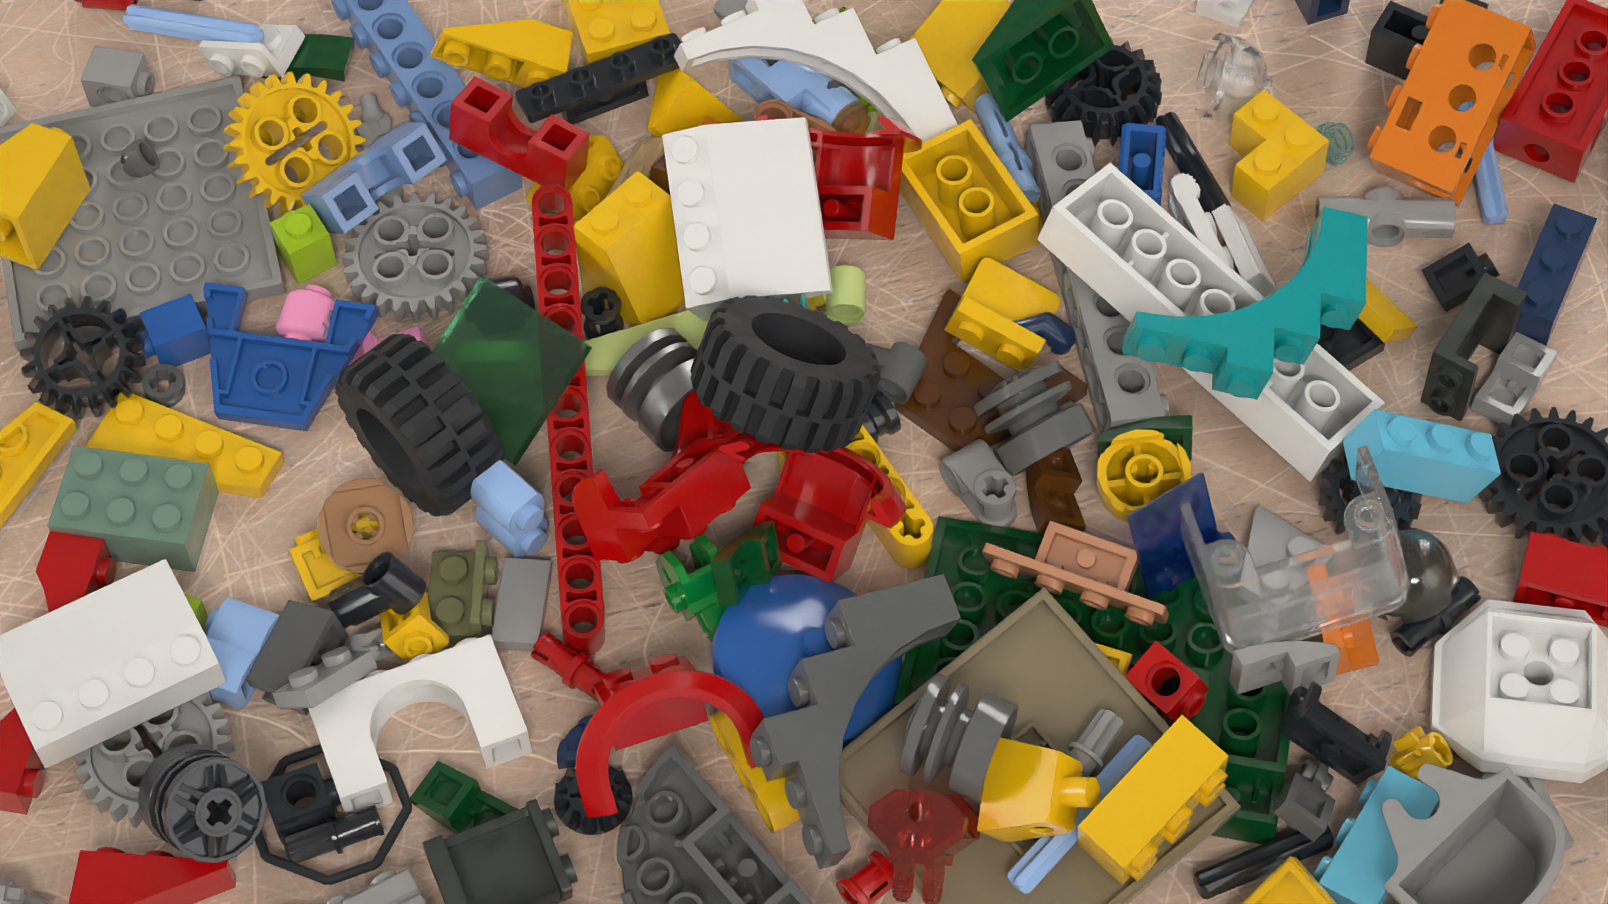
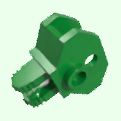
M702 534L696 537L694 542L689 545L696 571L687 574L682 563L671 551L662 554L656 561V566L664 587L665 598L675 614L681 612L686 622L696 617L703 633L707 634L706 638H709L711 643L718 623L727 606H719L710 564L719 551L707 536Z

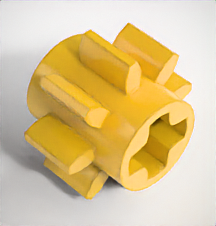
M1421 726L1406 732L1399 739L1393 741L1397 751L1390 755L1391 767L1419 782L1421 781L1418 778V770L1422 765L1432 764L1445 768L1453 762L1452 752L1446 740L1435 731L1425 735Z

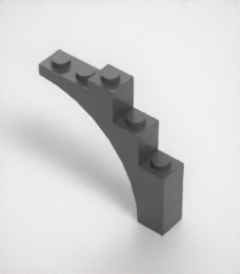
M944 574L838 600L825 618L827 640L830 646L837 650L801 659L789 675V696L793 705L800 707V709L763 719L751 735L750 751L753 761L757 767H762L767 782L786 777L785 793L787 800L793 809L798 810L803 824L802 840L804 847L809 855H814L819 870L837 865L851 850L841 812L839 767L844 734L857 700L868 683L885 666L915 647L947 636L961 619Z

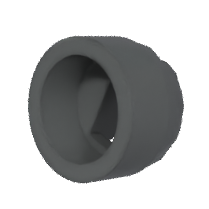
M138 139L128 145L121 154L120 161L123 164V170L131 177L142 178L148 176L160 167L159 158L155 150L143 139Z

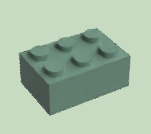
M73 446L47 526L49 531L104 539L112 559L118 562L151 566L166 559L171 569L195 572L219 490L209 463Z

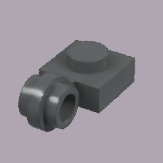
M1307 759L1284 783L1274 814L1283 819L1288 826L1298 830L1314 842L1326 831L1336 800L1325 793L1334 778L1328 773L1329 767L1320 760L1314 763L1312 760Z

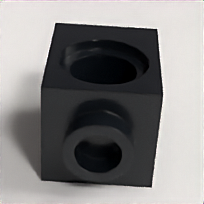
M317 762L260 782L264 789L265 799L273 824L282 845L283 839L286 836L326 823V817L331 816L333 820L336 819L333 807L341 805V801L333 778L323 779ZM301 798H314V800L307 806H294L295 803Z

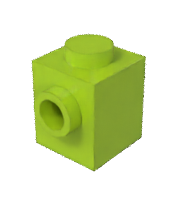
M310 203L297 210L288 211L280 218L270 222L278 254L297 284L338 265L330 234Z

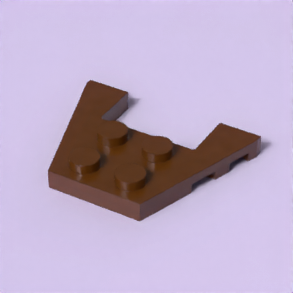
M949 288L945 292L919 347V350L927 357L929 365L907 402L903 404L895 403V409L953 452L960 450L977 439L984 440L991 447L1009 438L1011 435L1007 429L986 435L983 428L999 418L1000 415L996 410L981 418H977L972 407L980 402L991 391V388L1005 379L956 344L961 339L944 330L961 298L960 295ZM1063 367L1061 374L1046 383L1049 389L1067 381L1072 385L1068 393L1057 401L1058 406L1070 400L1075 403L1087 395L1088 384Z

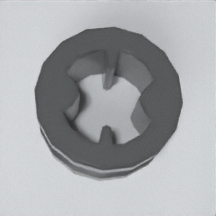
M157 364L150 367L142 377V388L145 398L165 407L175 406L182 400L185 394L183 376L180 370L173 365ZM168 380L169 390L159 392L158 382Z

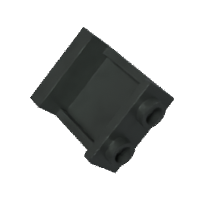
M1484 273L1432 353L1420 402L1428 405L1439 415L1450 416L1458 421L1463 420L1468 410L1479 367L1470 362L1469 359L1479 345L1499 355L1502 353L1515 335L1526 292Z
M536 798L526 802L524 808L445 839H443L442 835L423 842L425 855L445 904H558L572 898L573 889L571 884L578 882L568 853L559 856L552 838L560 835L553 814L549 807L541 810Z

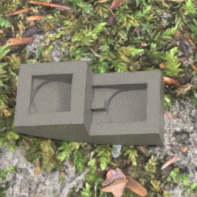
M1516 332L1498 357L1493 372L1476 394L1470 410L1499 424L1503 422L1511 427L1514 414L1518 413L1522 416L1551 368L1558 352Z
M1310 641L1273 642L1235 650L1233 653L1229 681L1237 695L1282 681L1288 693L1292 695L1294 689L1301 685L1308 689L1312 681L1320 686L1333 682L1340 651L1334 644Z

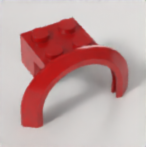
M760 115L753 121L775 120L776 118ZM878 116L877 121L886 130H876V133H847L809 128L811 148L817 151L815 174L825 239L894 240L903 154L915 152L922 148V140L903 123L887 116Z
M750 434L735 437L719 447L718 451L742 462L763 452L788 453L775 493L760 503L753 527L763 521L773 520L782 562L831 584L851 568L868 519L891 529L904 518L906 512L905 501L888 476L874 463L845 447H839L835 451L826 453L822 449L817 453H804L802 449L790 451L781 449L780 445L774 443H762L755 440V437Z
M675 653L664 654L652 659L648 667L633 672L629 668H623L605 674L602 682L592 684L599 709L588 722L580 739L576 754V779L587 818L609 816L618 813L608 773L612 745L615 751L709 721L704 702H707L720 709L731 719L738 731L747 764L752 769L757 766L753 761L750 751L751 735L761 721L765 719L760 708L743 689L731 681L712 673L696 671L685 655L678 657Z

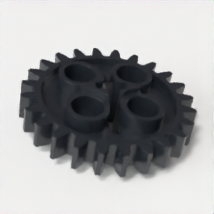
M1551 407L1548 418H1542L1540 412L1536 408H1532L1528 421L1516 413L1513 416L1511 427L1501 422L1496 436L1491 435L1501 474L1479 493L1480 498L1490 499L1486 510L1487 513L1502 512L1499 526L1503 528L1514 523L1517 526L1515 538L1517 539L1524 536L1526 532L1531 533L1532 531L1540 534H1557L1575 543H1579L1583 535L1591 543L1596 542L1600 530L1605 533L1608 531V443L1606 442L1608 428L1594 432L1591 430L1594 418L1589 417L1582 424L1577 423L1574 410L1568 413L1566 419L1559 418L1556 407ZM1547 447H1554L1560 451H1551ZM1578 454L1582 455V456L1578 457V458L1575 459V460L1573 459V460L1569 463V461H1570L1572 458H1574L1576 455H1578ZM1514 473L1523 474L1528 478H1519ZM1581 477L1591 478V479H1593L1595 482L1586 481V480H1584V479L1581 478ZM1538 493H1540V494H1539L1535 499H1533L1532 501H1527L1528 499H1530L1531 497H1533L1535 494L1537 495ZM1549 504H1557L1563 509L1553 508Z

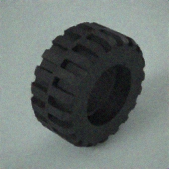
M746 295L742 299L739 297L731 298L712 312L692 364L690 378L694 392L697 393L698 400L702 405L710 407L712 415L720 421H727L731 424L732 429L741 434L744 432L754 436L757 441L768 444V442L780 445L781 449L790 451L802 449L804 453H817L822 449L826 453L835 451L839 447H844L859 434L878 387L881 372L873 349L866 347L865 340L858 334L851 333L848 330V326L843 323L835 322L827 318V314L818 310L806 309L802 304L793 301L787 303L775 297L766 296L762 299L756 295Z
M410 334L389 335L340 372L336 381L335 393L339 397L337 401L346 415L347 423L357 435L356 438L362 447L368 451L376 466L381 468L387 475V479L395 487H398L410 502L416 503L423 512H429L431 516L435 517L451 515L472 499L471 486L473 480L499 460L504 461V451L499 446L501 443L497 433L493 431L490 419L481 410L478 400L473 393L468 391L462 383V379L454 370L452 371L446 365L445 360L441 356L433 353L427 344L421 340L417 341L414 336Z

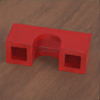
M474 76L451 103L449 140L542 186L558 184L569 191L587 167L590 133L553 114L548 117L538 131L533 130L516 117L512 108V94Z

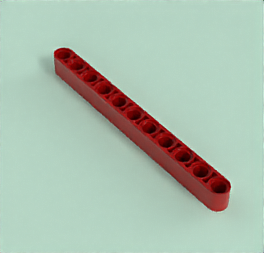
M547 184L535 191L532 196L531 205L562 639L565 645L579 654L585 652L588 655H594L602 648L605 642L600 560H595L588 541L581 545H571L566 542L572 536L577 535L585 538L586 536L574 510L573 502L563 499L566 495L573 493L574 487L578 482L594 474L576 242L573 228V204L571 194L566 188L558 184ZM551 210H555V211H559V212H560L559 214H556V215H547V214H545V212L551 211ZM553 249H559L564 251L563 253L557 255L547 253L548 251ZM554 289H564L567 291L560 295L550 293ZM557 329H567L571 331L565 335H556L552 333ZM561 369H569L574 372L568 376L555 374V372ZM564 410H573L578 413L569 418L557 415ZM569 451L581 454V456L573 460L560 457V455ZM581 578L590 581L591 585L583 589H575L569 583ZM580 622H589L595 626L593 630L587 633H578L572 629L574 625Z

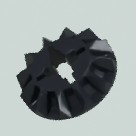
M608 764L610 786L618 813L609 816L587 818L582 799H579L581 795L576 779V768H567L565 776L559 783H555L553 801L556 813L562 823L569 829L584 835L603 834L619 826L629 814L633 799L632 788L623 770L618 771Z

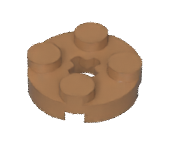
M355 479L340 485L325 500L317 520V536L323 552L337 568L347 570L353 574L363 575L368 565L382 553L391 552L398 559L403 557L413 536V516L407 501L393 488L376 479ZM367 514L369 521H377L379 524V529L372 531L371 539L363 540L360 533L352 532L351 525L358 523V515Z

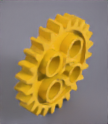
M288 72L282 76L281 82L273 74L265 79V85L260 81L249 87L251 94L245 92L237 98L241 107H235L228 113L237 123L229 124L223 131L235 138L226 144L223 149L227 152L236 153L237 158L228 164V168H241L243 174L236 183L240 185L250 182L253 185L248 196L251 199L260 193L264 194L265 209H268L278 201L282 215L291 211L293 206H295L296 210L305 206L306 204L301 194L360 152L356 151L355 148L366 142V138L356 136L353 132L354 129L362 124L361 120L349 121L347 117L354 106L348 104L340 107L337 102L342 92L338 90L330 96L325 93L327 81L325 80L312 87L310 74L307 73L299 78L297 83L293 73ZM293 106L299 107L304 112L306 123H302L295 118ZM316 124H324L325 129L275 164L271 166L266 164L265 160L267 157ZM259 128L270 133L273 142L272 146L265 144L260 139ZM319 142L329 148L331 160L324 158L320 154L318 149ZM285 165L291 166L298 175L297 183L287 178L284 169Z

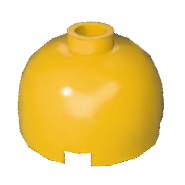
M1136 429L1120 434L1111 441V446L1104 453H1101L1098 459L1096 486L1102 503L1115 518L1131 525L1152 526L1167 521L1180 510L1190 490L1191 463L1185 449L1178 443L1176 447L1172 442L1164 439V434L1158 431Z

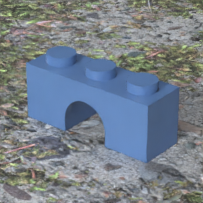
M402 122L302 193L301 197L306 205L310 203L328 233L345 234L379 210L375 203L379 197L398 186L415 184L447 161L426 123Z

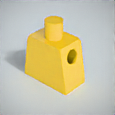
M1000 738L983 785L977 831L1002 842H1015L1068 834L1075 828L1077 808H1095L1098 805L1101 794L1100 784L1095 777H1082L1083 767L1081 761L1060 751Z

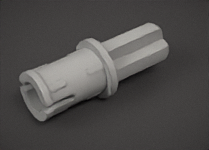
M1100 710L1077 742H1070L1068 745V750L1070 751L1068 756L1082 763V777H1090L1094 770L1102 769L1104 765L1102 758L1124 728L1123 720L1110 710Z

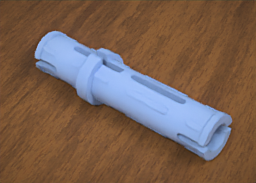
M984 93L975 100L974 110L979 116L993 151L1032 204L1040 197L1039 192L1041 190L1030 170L1032 165L1030 156L1025 150L1021 149L1012 125L1009 121L1006 122L1002 118L990 93Z

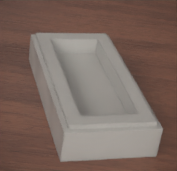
M504 557L491 635L496 649L535 650L533 646L543 633L552 575L551 561Z

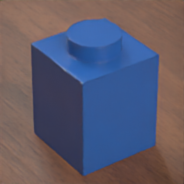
M191 294L140 312L145 330L137 334L144 340L145 346L143 349L147 358L156 355L159 364H170L177 367L211 354L210 339Z

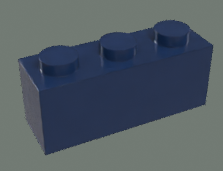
M1555 203L1553 204L1517 287L1527 294L1516 332L1545 346L1548 345L1588 250L1597 218Z

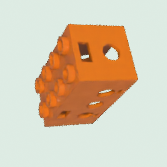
M1444 0L1443 4L1436 2L1431 9L1425 25L1430 31L1423 45L1417 43L1413 47L1406 63V68L1410 70L1409 75L1403 86L1397 84L1394 87L1386 109L1391 110L1384 127L1380 125L1375 127L1369 139L1367 150L1372 151L1369 158L1378 173L1435 198H1452L1455 201V206L1459 208L1498 128L1500 117L1512 98L1535 51L1536 43L1532 28L1466 0ZM1484 62L1494 63L1486 70H1477V67ZM1510 73H1513L1514 75L1509 83V86L1506 87L1505 84L1510 76ZM1463 103H1475L1467 111H1457L1458 107ZM1444 143H1456L1448 152H1437L1438 148ZM1461 147L1463 154L1461 158H1457L1455 156ZM1469 159H1472L1467 173L1463 172Z

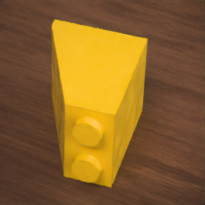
M942 0L909 39H916L937 84L941 86L940 90L945 100L957 109L962 103L975 113V100L980 95L989 92L972 58L1010 7L1011 3L1009 1Z
M31 123L0 145V257L36 270L40 269L91 190L73 138L60 128L52 127L49 129Z
M637 171L573 226L582 288L587 292L598 287L614 290L617 297L621 300L622 306L619 315L632 327L670 316L685 304L671 196ZM605 299V306L609 308L608 301Z

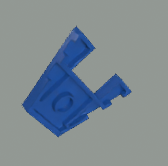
M205 282L203 290L208 314L206 324L211 348L210 370L214 413L221 420L307 431L334 389L340 372L349 365L377 320L379 311L376 305L336 300L326 341L322 343L240 332L239 329L248 297L245 288Z

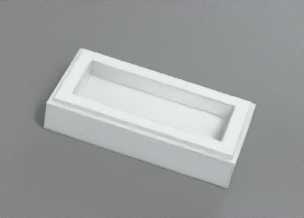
M1226 204L1212 211L1241 277L1264 297L1274 292L1275 284L1245 220Z

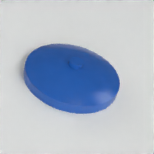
M807 575L774 576L770 584L751 585L739 605L727 606L715 630L711 649L714 674L731 681L743 689L760 708L764 718L799 710L800 707H795L789 696V675L801 659L837 650L832 648L827 640L825 618L838 600L858 595L837 583L832 582L830 584L817 577ZM902 656L885 666L864 689L852 712L844 734L842 749L893 709L903 666Z

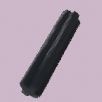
M1168 112L1165 115L1158 116L1156 118V125L1167 129L1166 148L1181 174L1183 172L1184 174L1189 173L1190 176H1193V179H1196L1195 183H1198L1201 189L1198 201L1204 213L1210 212L1214 222H1216L1212 211L1223 204L1231 207L1230 202L1177 114Z
M1327 825L1326 831L1314 842L1298 830L1196 871L1193 879L1194 885L1203 899H1210L1275 872L1290 856L1302 861L1331 849L1334 842L1332 831Z

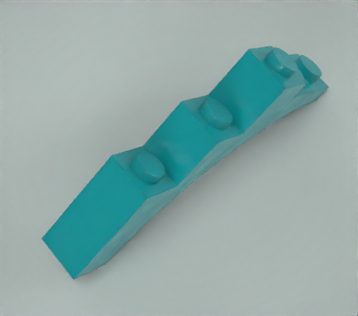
M1323 207L1308 233L1304 261L1300 270L1291 281L1272 295L1242 309L1210 316L1173 317L1137 311L1123 337L1122 354L1139 357L1145 361H1156L1183 367L1193 372L1213 374L1212 390L1229 393L1239 398L1257 400L1273 374L1274 358L1283 362L1304 365L1320 339V324L1330 328L1350 330L1366 305L1368 217Z

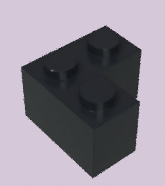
M1390 0L1371 30L1365 63L1406 80L1410 72L1406 68L1409 55L1417 43L1423 45L1430 29L1425 27L1428 16ZM1466 0L1488 9L1489 4L1480 0Z

